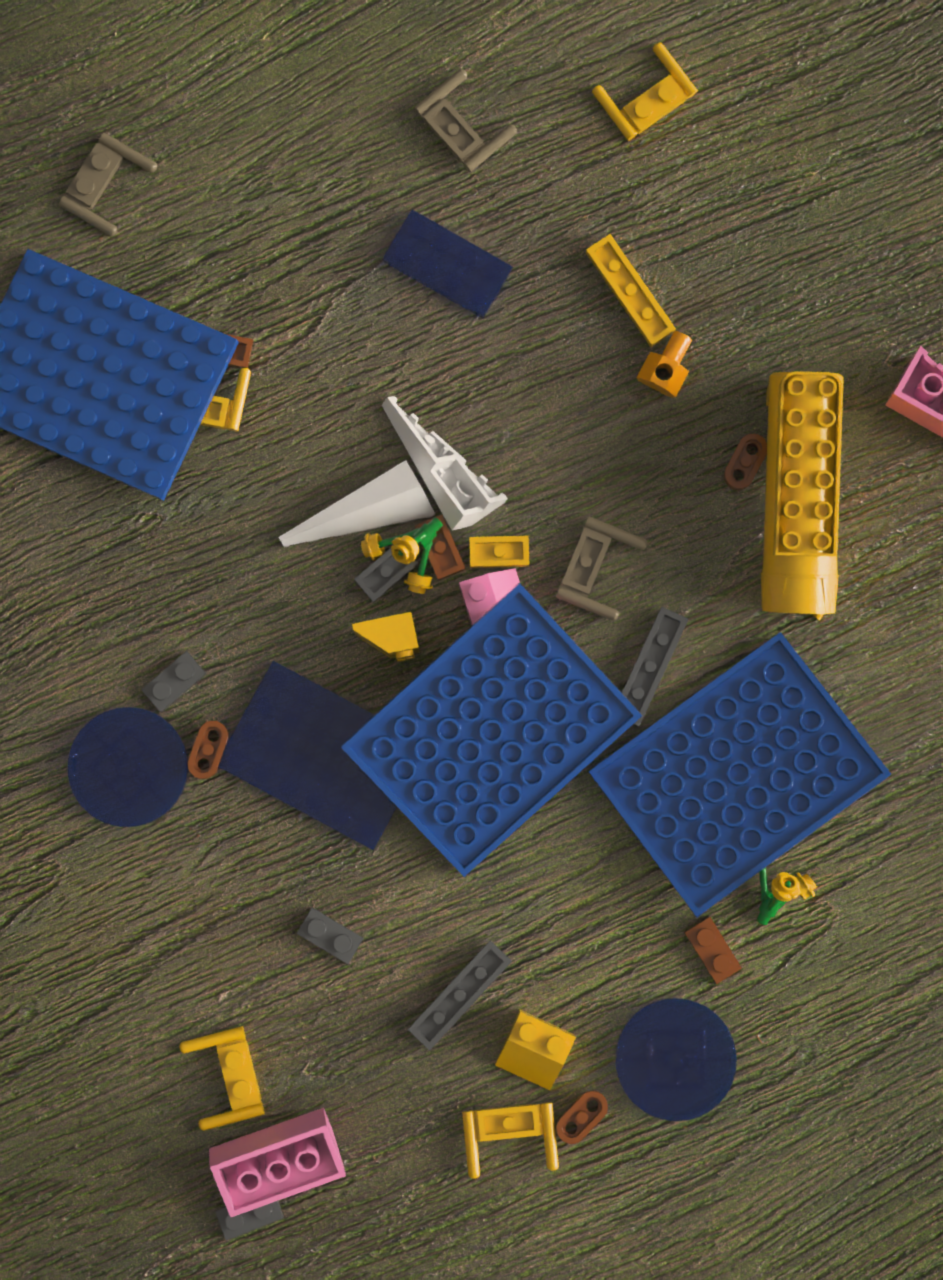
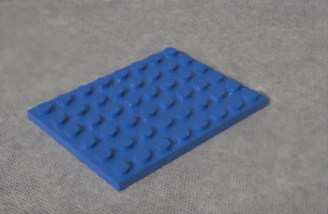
M27 249L0 305V429L164 501L239 341Z
M518 583L341 745V748L465 877L641 718L642 715L532 595Z
M781 632L589 771L591 777L696 918L891 775L886 766Z

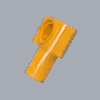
M674 331L662 355L654 352L649 353L637 376L638 381L668 397L675 398L689 373L680 363L692 339L682 332ZM660 368L669 371L671 378L664 381L657 378L655 371Z

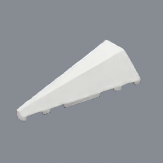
M395 396L386 398L382 407L452 531L474 525L506 502L508 498L503 493L497 495L486 485L488 479L483 475L477 477L465 465L466 460L434 431L428 433L417 423L419 418L414 413L410 416L406 414L396 404L398 399Z
M405 460L278 538L284 547H289L294 544L318 541V539L343 536L421 518H431L435 516V512L416 476Z

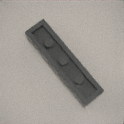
M664 607L660 608L622 691V694L642 715L633 724L636 727H639L689 620Z
M489 941L408 1028V1031L428 1050H431L512 960L492 941Z

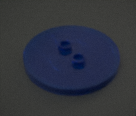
M134 707L112 709L90 720L76 736L68 758L69 783L79 804L96 819L119 827L142 826L164 816L181 797L188 777L187 751L178 732L159 715Z
M666 998L644 1006L627 1021L617 1041L615 1066L623 1090L637 1107L659 1119L686 1121L708 1113L724 1099L735 1077L737 1056L732 1035L717 1014L706 1006L692 1000Z

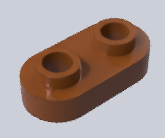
M748 434L740 440L724 471V481L731 489L744 490L752 483L767 454V442L762 436ZM754 446L757 453L750 455L747 452V447ZM740 471L743 474V480H735L733 473Z
M208 721L198 731L188 760V769L196 778L209 779L218 771L229 740V732L222 723ZM212 731L219 733V739L216 742H211L209 739V734ZM202 759L209 761V767L206 770H201L199 767V762Z
M596 1090L586 1091L560 1116L556 1123V1131L563 1142L567 1144L579 1143L605 1117L608 1111V1103L604 1095ZM590 1100H595L598 1103V1107L594 1111L587 1109V1103ZM569 1122H574L577 1125V1129L573 1133H569L565 1129L566 1124Z

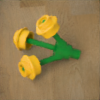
M434 517L428 524L424 523L420 528L382 540L379 533L372 535L367 533L365 534V540L361 541V548L366 558L371 557L373 561H376L378 557L385 553V546L393 544L391 546V553L394 559L403 564H410V562L415 561L419 553V544L423 548L418 572H409L408 578L404 579V583L409 585V591L425 594L426 589L433 588L430 585L432 577L424 574L429 551L433 544L432 540L437 536L436 532L443 524L438 518Z
M765 867L759 872L761 885L760 900L762 903L759 906L760 913L756 920L762 925H767L770 918L775 917L778 909L788 901L797 898L799 895L803 900L810 896L814 897L815 893L813 890L817 888L816 884L807 873L801 876L799 872H796L797 876L795 877L786 872H781L776 875V878H773L771 883L772 892H769Z

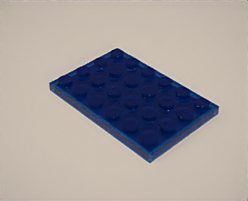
M272 661L225 747L218 767L372 850L378 844L397 808L388 796L341 748V745L374 714Z

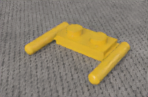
M656 43L653 46V51L670 74L628 103L622 110L618 109L602 86L597 85L592 90L595 98L628 141L698 92L662 43Z
M244 367L239 370L233 400L213 396L200 425L224 430L228 429L234 432L239 431L251 375L250 369Z
M243 1026L180 1043L179 1048L183 1054L212 1046L217 1047L216 1050L232 1111L200 1119L198 1125L202 1131L265 1115Z
M552 1102L462 1111L467 1168L470 1178L476 1179L480 1176L477 1141L544 1135L547 1169L550 1171L558 1169L559 1162Z

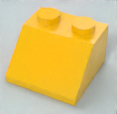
M411 612L352 624L353 631L357 637L389 658H396L397 662L415 659L414 654L420 653Z
M519 1009L495 1066L550 1090L564 1066L576 1036Z

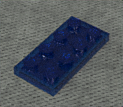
M413 209L382 258L386 264L483 319L513 270V266Z

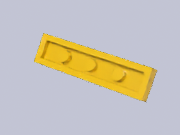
M611 234L586 249L585 253L650 347H653L676 331L675 326Z

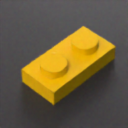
M529 536L469 537L470 568L529 567Z

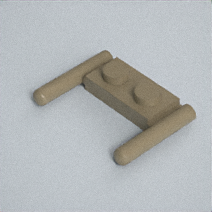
M459 69L417 104L414 110L423 118V121L456 158L464 164L466 169L472 172L517 133V128L513 124H509L487 144H484L479 135L453 106L444 99L446 95L467 78V72L464 69Z
M104 132L100 136L98 144H95L69 185L65 196L61 198L59 206L107 235L114 236L118 231L117 227L90 210L96 205L123 162V158L150 173L156 171L157 164Z
M589 516L556 598L615 621L619 616L618 610L588 598L610 541L613 538L640 550H644L648 542L642 537Z

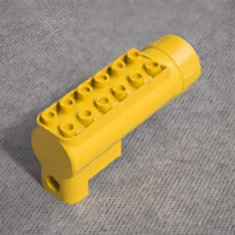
M795 371L775 372L769 376L766 393L768 430L764 552L761 572L762 611L833 614L836 610L839 576L837 551L844 377L838 373Z

